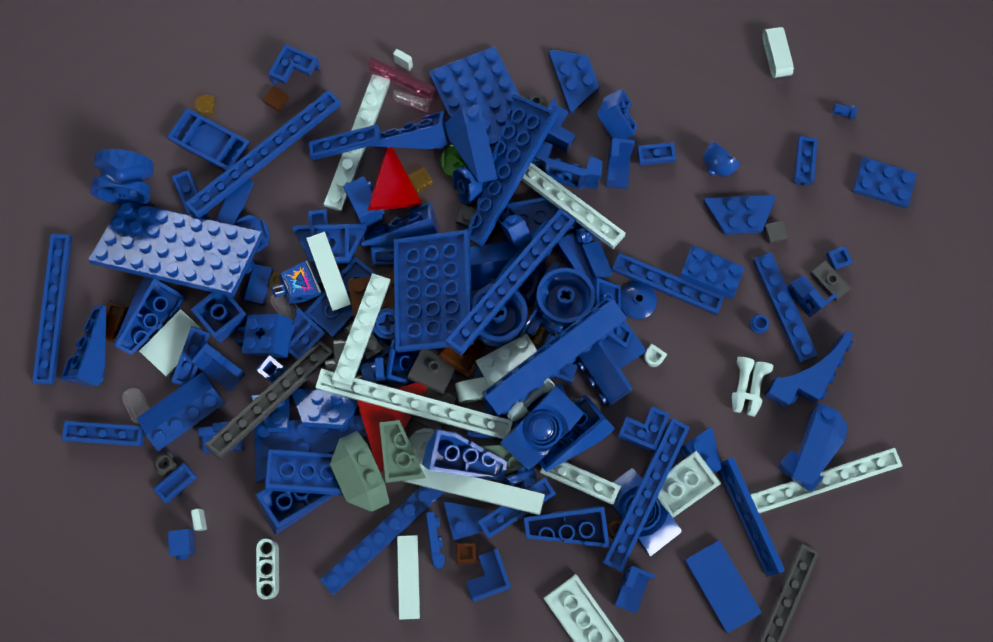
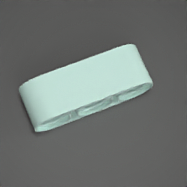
M784 28L764 29L762 39L772 77L793 75L794 66Z
M484 377L461 381L455 384L459 404L486 399L482 392L489 388V385Z
M262 539L258 542L256 548L257 594L262 599H272L279 592V547L277 542L272 539ZM269 542L272 545V550L266 554L263 547ZM267 563L272 566V571L268 575L263 570ZM267 584L272 586V593L269 596L264 593V587Z

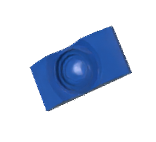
M186 108L167 136L168 140L180 148L197 155L224 171L239 161L250 144L243 137Z
M555 385L500 443L523 466L530 470L573 428L584 412Z
M633 468L613 482L621 486L614 504L611 506L622 520L642 480ZM656 499L637 539L649 556H652L682 532L658 499Z

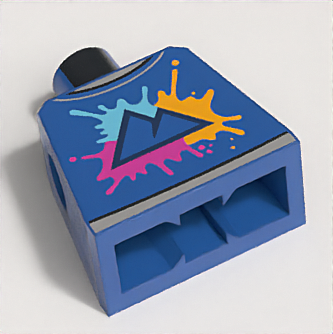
M308 260L282 272L279 277L280 284L271 287L275 298L285 295L289 304L313 301L321 295V290Z

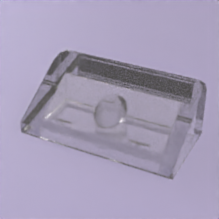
M400 89L393 91L395 102L425 112L429 111L432 100Z

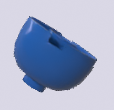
M713 141L703 155V161L707 166L705 170L713 177L715 175L727 177L733 174L741 165L735 157L732 159L728 151Z
M467 166L453 171L454 189L458 188L461 195H457L461 203L466 205L481 198L484 189L483 183L477 182Z

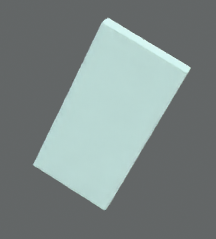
M576 574L543 598L574 642H624Z

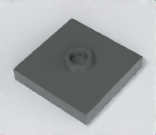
M436 348L421 350L408 375V379L444 394L455 369L437 356L440 350Z

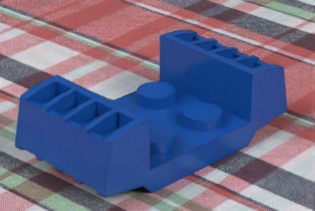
M545 142L542 143L531 162L558 183L579 190L584 187L598 188L603 161L590 156L587 168L583 169L577 164L570 165L557 158L551 159L552 144Z

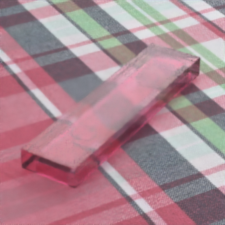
M372 57L369 60L370 72L390 79L391 82L432 101L435 100L437 96L436 87Z

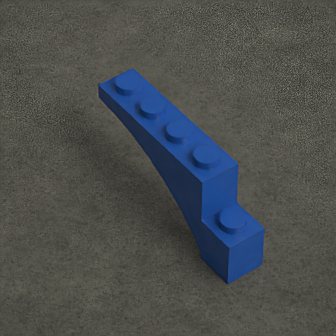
M849 331L841 334L827 355L811 368L785 378L777 376L772 380L764 397L784 408L795 403L798 397L797 394L813 403L823 400L828 392L826 390L828 383L831 384L836 377V373H834L836 368L840 367L845 359L843 357L845 351H848L853 344L851 339L854 334Z

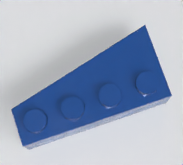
M601 505L540 513V515H525L522 517L525 537L528 539L610 548L605 509Z

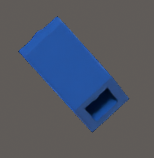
M510 207L504 209L497 224L508 241L517 248L532 239V236L523 218Z

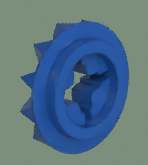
M387 308L379 311L373 330L381 339L390 340L395 337V324L390 326L389 332H387L386 327L382 326V324L385 323L386 317L390 323H395V310Z

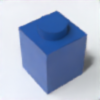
M194 530L168 531L169 556L176 557V560L189 559V555L195 554Z

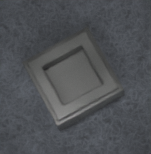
M783 221L764 226L769 244L789 238Z

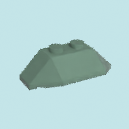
M356 431L340 438L331 459L330 467L345 501L370 512L389 504L384 480L362 436Z

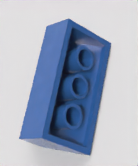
M596 341L591 345L592 348L588 352L581 353L576 357L578 360L576 363L582 372L585 371L588 375L587 380L591 387H596L599 392L597 395L603 404L606 403L609 407L628 395L632 390V386L603 342Z
M203 371L137 419L146 437L156 450L159 451L227 402Z

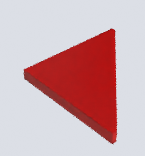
M386 147L380 164L381 168L376 177V185L371 194V202L367 208L368 211L420 206L422 201L393 147Z
M413 383L397 389L423 396L428 387L419 383ZM357 400L374 460L380 473H382L384 462L379 422L400 420L405 431L412 415Z

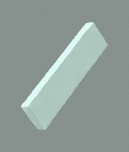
M322 232L306 238L332 311L351 305L326 233Z
M563 462L548 472L543 468L540 470V473L611 505L614 504L621 486L567 462Z
M418 535L397 536L399 620L420 619Z

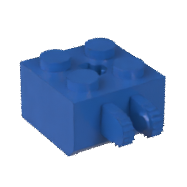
M280 314L247 315L246 326L238 327L237 331L244 334V338L236 339V344L243 345L242 353L252 357L266 358L270 355L272 358L288 357L293 320Z

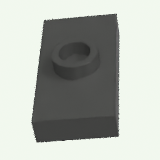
M826 260L810 273L830 296L834 293L838 294L834 301H837L851 289Z

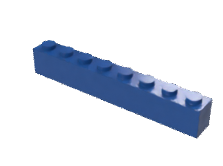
M606 298L483 391L482 394L498 415L501 413L506 414L517 401L525 400L530 391L539 389L544 385L546 379L549 377L553 378L559 374L563 366L571 365L576 360L575 357L581 353L588 352L592 348L591 345L596 341L604 340L608 336V332L612 329L620 328L627 317L614 299Z

